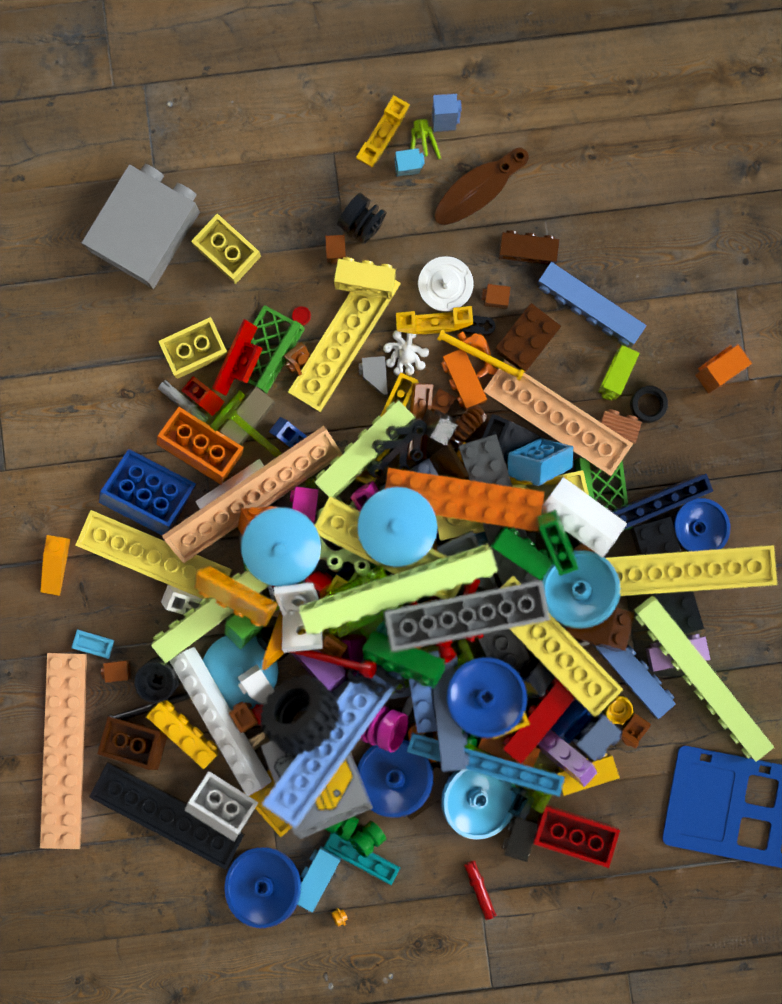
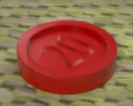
M300 306L294 309L292 319L304 326L310 322L311 313L306 307Z

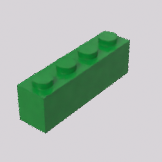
M374 630L362 649L363 657L366 661L374 662L387 671L397 672L406 679L418 681L424 687L435 688L445 670L443 659L415 647L392 652L388 636Z

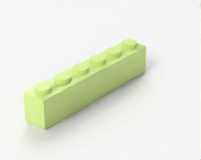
M399 400L396 403L392 402L386 408L387 412L382 417L380 415L376 417L372 422L373 425L368 430L364 429L358 435L359 439L354 444L350 443L344 449L345 453L341 457H335L330 463L331 466L326 471L322 470L316 476L317 480L315 483L328 497L331 496L336 499L367 468L370 462L375 461L382 454L376 453L372 448L375 440H395L390 439L386 434V429L389 426H408L412 420L416 419Z

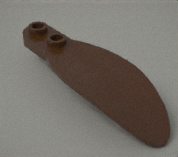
M515 148L499 161L480 165L463 175L450 187L439 202L435 212L436 222L441 225L453 224L485 207L501 192L508 178L526 165L529 159L527 151L523 148ZM520 154L522 159H518L516 155ZM502 166H507L508 170H503Z

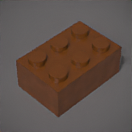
M531 303L498 344L494 352L526 373L559 331L561 325Z

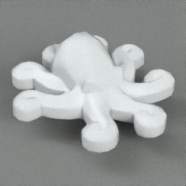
M396 330L393 332V338L398 343H387L383 347L385 353L395 349L391 358L386 360V366L393 367L396 359L399 358L397 367L394 369L395 375L399 376L400 372L403 373V365L406 367L405 373L409 376L412 375L414 367L411 364L414 362L418 370H423L425 362L420 361L416 352L421 357H427L429 349H422L412 344V339L416 337V334L407 333L405 341L401 338L402 332Z

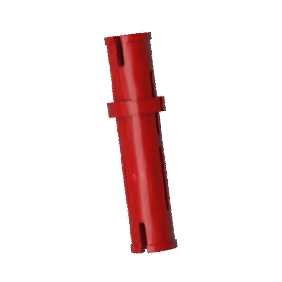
M472 860L465 863L464 867L470 879L469 884L475 891L485 920L496 917L497 914L492 906L483 882L484 878L479 873L476 861Z

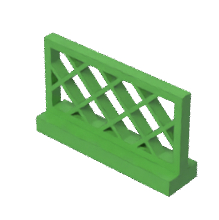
M264 305L253 325L258 327L257 330L263 329L264 338L255 340L253 337L251 344L256 345L266 341L268 350L262 351L260 356L269 353L270 360L267 364L261 365L260 359H258V366L254 367L253 371L259 370L260 377L257 382L249 378L248 383L258 387L267 394L286 362L283 355L295 347L305 328L299 322L293 321ZM266 312L273 314L274 321L264 324L263 317ZM287 322L291 324L287 331L280 333L279 323ZM275 325L277 334L267 336L265 327ZM278 337L280 342L278 347L270 349L268 340Z
M584 458L574 460L575 471L583 470L590 497L594 500H597L599 497L606 503L605 508L610 506L614 510L617 507L611 502L616 495L622 499V506L628 504L622 461L613 475L607 481H604L598 476L602 470L599 469L594 473L590 469L589 462ZM614 476L620 481V486L617 490L609 485ZM595 479L604 484L599 492L593 489L592 486ZM606 487L614 492L609 501L601 495ZM630 526L623 530H630L632 527Z

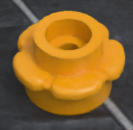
M336 908L335 911L331 912L337 927L346 925L345 921L348 918L343 909Z

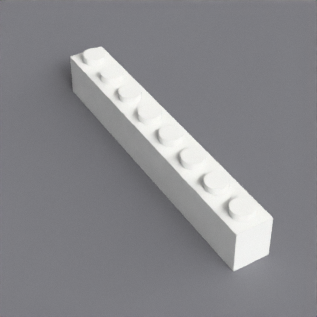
M192 647L170 660L171 665L246 796L248 797L272 782L245 733H240L229 714L231 709L196 648Z

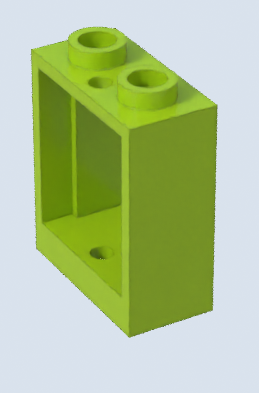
M624 345L616 351L598 391L602 394L603 398L612 401V399L616 400L622 394L640 354L639 352Z

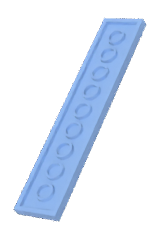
M358 672L355 677H360L361 673ZM397 672L388 673L397 680L403 679ZM374 675L371 679L377 684L381 683L385 686V695L378 697L375 695L374 690L364 683L354 684L350 682L337 700L339 719L335 723V730L330 733V738L328 740L325 739L322 742L323 745L319 748L315 747L311 752L307 753L305 751L304 754H298L263 802V806L294 828L301 822L393 693L394 688L378 676ZM378 687L376 689L378 693H381L384 690L381 687Z

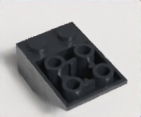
M494 414L491 415L482 438L497 435L505 464H508L509 453L543 438Z

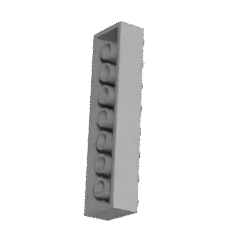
M542 581L383 612L392 652L550 620Z

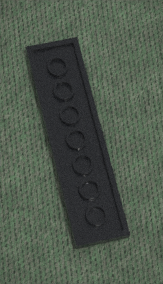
M107 762L89 798L225 870L228 868L245 835L240 832L236 840L232 841L185 811L187 803L110 762Z

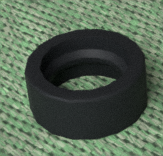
M655 386L640 388L633 394L630 401V409L633 416L638 417V420L643 423L658 421L665 415L668 408L666 394ZM646 393L656 395L660 401L658 412L651 416L642 414L638 408L639 398Z

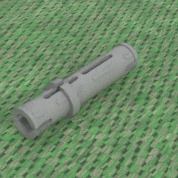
M164 380V383L162 382L159 385L158 390L164 393L177 406L204 423L208 420L209 417L201 412L194 402L191 403L168 381Z

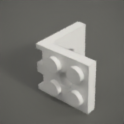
M302 583L299 585L274 587V595L282 613L283 652L321 649L322 632L318 634H307V632L303 635L298 634L301 629H305L299 606L319 600L314 584Z

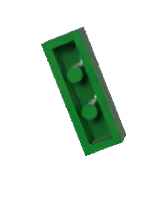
M557 510L539 515V528L559 575L578 570L576 555Z
M503 527L490 546L541 581L554 563L550 559L551 554L544 549L539 551L534 548L536 544L527 537L525 540L521 539L518 536L519 532L514 528L509 527L507 529Z

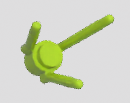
M419 119L414 121V128L411 129V149H415L417 136V138L422 139L424 156L427 157L426 137L429 134L437 158L441 159L432 133V127L429 126L428 120Z

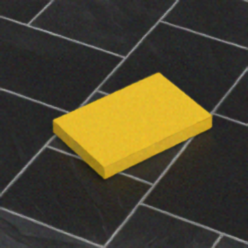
M269 769L267 774L272 782L249 795V797L258 802L255 809L275 832L282 837L292 828L291 825L263 806V802L276 786Z

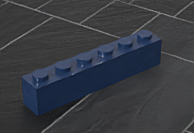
M698 474L611 512L627 523L624 527L626 529L713 492L707 474Z

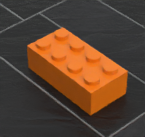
M181 407L177 408L160 431L156 443L220 485H222L241 458L244 449L243 446Z

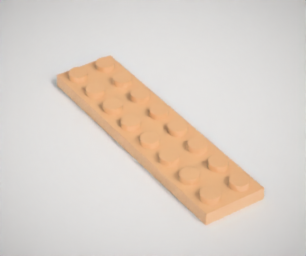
M506 360L503 361L504 363H506V364H508V365H510V366H512V367L518 369L517 367H515L514 365H512V364L509 363L508 361H506ZM498 369L484 389V393L558 442L573 446V452L610 476L613 475L633 443L526 373H523L520 381H518L516 377Z

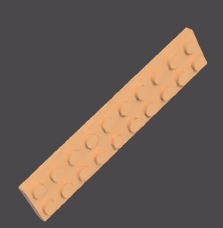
M323 426L166 532L162 537L180 560L185 563L238 527L241 508L269 506L294 489L295 486L297 487L325 468L335 457H341L343 454L327 429Z
M47 653L40 848L80 849L87 654Z

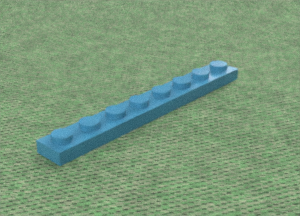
M412 733L407 752L441 762L438 740ZM464 748V752L469 754L470 765H466V770L560 797L565 777Z

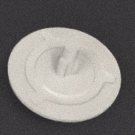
M443 256L431 260L424 266L419 276L418 288L422 299L430 307L439 311H453V308L463 306L470 298L473 291V277L469 268L462 261L454 257Z

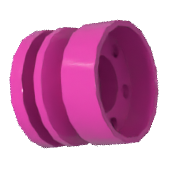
M383 706L360 739L371 745H378L379 748L388 752H395L406 736L409 723L407 714L397 710L390 711L389 707Z

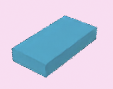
M77 629L71 648L109 659L115 640Z

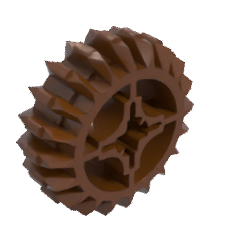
M477 405L472 406L444 433L441 441L444 445L450 442L454 451L457 450L458 446L462 445L486 421L487 415Z

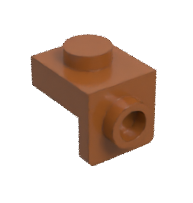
M634 713L621 730L620 739L627 746H632L636 749L640 739L648 731L651 724Z

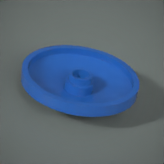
M478 658L467 662L456 671L448 686L447 705L451 717L462 730L476 737L494 738L506 734L519 723L526 709L527 693L522 678L509 664L498 659Z
M403 740L395 752H388L379 748L378 745H373L363 755L357 767L373 806L370 810L384 817L400 818L414 813L425 803L432 789L433 770L429 759L408 753L407 750L410 742L407 740Z
M266 847L250 849L238 856L227 872L225 879L227 904L234 916L248 926L268 928L284 922L294 912L300 899L301 880L298 870L292 860L279 850Z

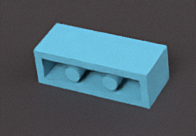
M419 148L395 152L394 162L397 177L418 174L425 164L424 155L419 153Z
M320 846L319 850L315 849L309 859L312 861L310 867H305L300 876L303 880L301 882V894L298 905L312 913L341 860L340 857L323 849L322 846Z

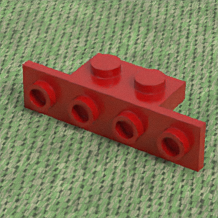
M243 319L213 384L212 389L224 396H227L234 379L248 383L263 350L260 346L251 344L258 327Z

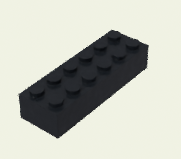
M671 517L630 529L638 555L681 552ZM693 591L650 594V597L653 596L657 599L684 634L704 629Z

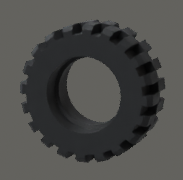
M301 675L300 678L298 676L291 677V680L283 681L282 685L276 686L273 689L274 692L268 695L267 702L262 707L261 726L267 737L282 751H286L288 754H304L305 751L307 753L314 750L313 748H319L323 745L322 742L325 739L328 740L331 736L330 733L335 730V723L339 719L337 699L317 678ZM309 706L306 713L299 720L291 723L300 710Z

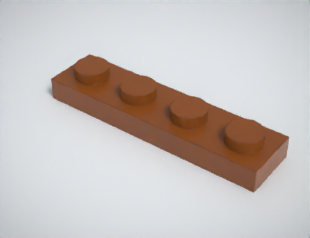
M413 383L410 412L416 419H421L427 424V431L421 437L420 450L423 453L421 460L426 458L433 384ZM413 440L408 444V460H413L410 457V451L412 450Z

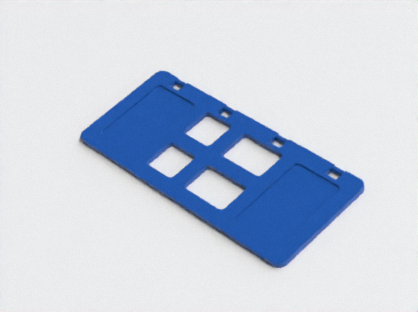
M686 745L681 746L677 752L662 834L663 842L668 846L782 868V764L761 760L756 762L751 758L748 759L746 757ZM701 754L711 755L710 762L700 760ZM760 765L770 767L769 774L759 772ZM750 775L776 779L778 781L773 807L769 808L745 802ZM743 817L768 821L770 823L767 846L764 850L737 844L740 822Z

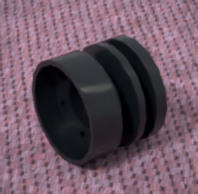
M358 193L344 209L337 222V226L347 233L356 228L353 238L357 239L361 236L359 242L364 245L378 232L387 212L383 209L378 212L379 206L377 204L368 209L371 200L362 193Z
M158 656L151 658L138 670L134 685L136 692L142 699L152 703H159L165 701L173 694L180 684V679L170 661L165 663ZM162 675L163 679H157L156 676Z

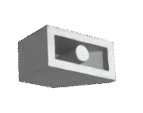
M385 356L362 358V363H359V375H363L364 380L383 397H388Z

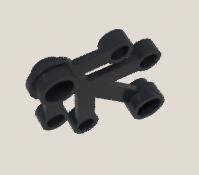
M414 419L408 426H389L386 429V434L390 439L395 440H375L372 448L376 453H382L385 449H392L380 461H372L368 464L367 472L373 478L381 477L384 473V468L398 454L399 458L396 469H401V467L405 466L403 470L409 471V466L406 464L408 444L413 440L410 457L414 461L421 460L423 457V453L420 450L421 437L427 431V424L421 419ZM400 434H406L402 439H396Z
M376 664L375 675L391 685L396 693H403L405 691V683L402 680L395 679L388 674L391 673L390 671ZM348 669L347 676L350 682L354 684L364 683L374 690L375 695L378 697L385 695L386 688L383 684H377L371 678L364 677L363 674L360 677H354V673L360 671ZM402 684L403 688L397 689L396 685ZM378 687H381L384 690L383 692L378 693L376 689Z

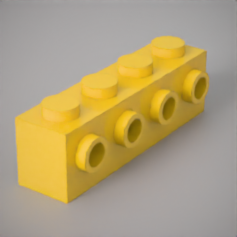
M169 701L157 703L147 714L146 717L203 769L217 756L219 751L217 745L213 741L207 740L203 736L202 731L197 727H193L189 720L183 714H179Z

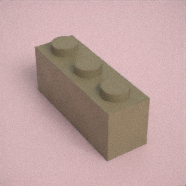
M255 387L254 390L251 388L246 393V400L242 405L239 403L232 411L234 413L230 419L226 418L220 426L222 428L220 432L239 445L244 443L275 405V401L258 387Z

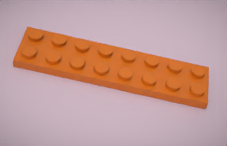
M388 468L385 489L402 487L419 493L429 502L435 515L533 531L539 530L538 516L541 515L544 492Z

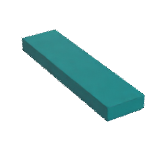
M337 832L329 835L323 849L389 885H392L400 870L398 865L374 852L367 858L362 857L353 848L350 840L347 842L339 838Z

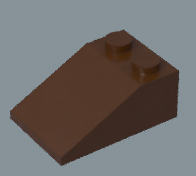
M616 607L607 619L595 626L588 628H571L566 626L565 630L576 640L615 652L626 651L635 613Z
M108 716L97 754L147 770H158L168 736L160 729Z

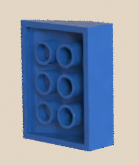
M128 449L100 491L99 503L160 535H164L176 524L196 483Z

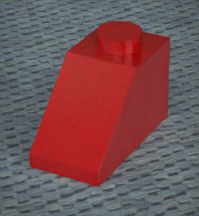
M194 376L181 390L211 416L219 411L225 402Z
M317 571L307 577L304 583H313L318 598L322 599L328 593L327 589L331 585L333 577L328 573L323 574Z

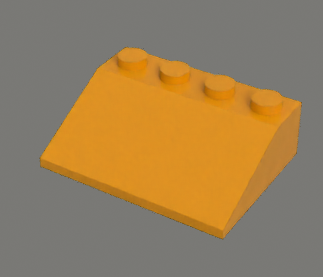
M211 566L200 569L197 572L195 588L199 590L198 593L201 596L214 598L216 604L224 608L227 606L232 608L233 613L243 618L246 616L250 618V622L255 626L261 627L262 625L265 627L268 624L278 603Z

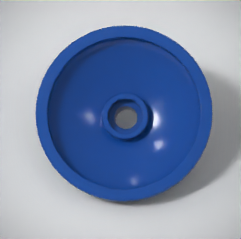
M698 498L685 503L678 510L674 520V529L679 544L688 552L722 549L729 539L730 521L727 513L718 503L710 499ZM696 525L700 528L699 532L695 530Z

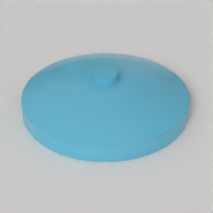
M393 487L379 491L365 503L359 515L358 535L362 546L373 559L388 566H406L417 562L428 553L436 538L437 521L433 508L422 495L411 489Z
M277 507L263 511L251 520L243 534L241 551L246 567L257 579L273 586H290L304 580L315 569L320 557L321 542L315 525L307 516L291 508Z
M580 550L574 551L578 570L560 576L555 563H553L542 581L548 612L556 621L571 628H588L607 619L618 604L621 590L618 574L606 558L601 557L595 552Z
M224 636L211 645L203 658L205 666L231 710H234L233 707L242 701L251 703V708H254L256 704H261L252 699L248 693L243 694L238 686L241 683L238 676L256 664L273 689L277 684L278 662L275 661L269 668L262 670L266 651L257 642V636L252 638L241 650L227 636Z
M470 770L455 771L449 777L443 789L441 800L443 815L447 823L464 837L485 839L494 836L503 830L513 817L508 811L517 794L512 792L510 788L511 786L516 788L514 783Z

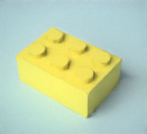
M218 214L191 241L199 252L235 284L261 257L260 252Z
M343 257V259H338L334 279L335 289L392 299L396 269H393V266L388 264L377 266L373 265L374 263L364 260L360 263L354 262L353 258Z
M211 317L158 341L177 379L218 361L228 354Z

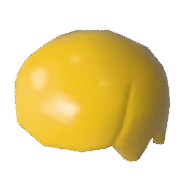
M616 696L604 708V715L613 724L623 725L633 714V705L624 696Z

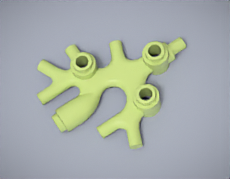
M352 500L349 506L354 509H357L356 505ZM324 507L316 512L317 520L319 519ZM320 537L321 552L319 559L326 560L331 571H340L344 562H351L356 573L363 579L366 578L369 583L377 581L372 574L373 570L370 568L368 560L345 548L338 551L331 550ZM334 559L338 560L336 565L331 564ZM363 563L366 566L364 569H360L359 565Z

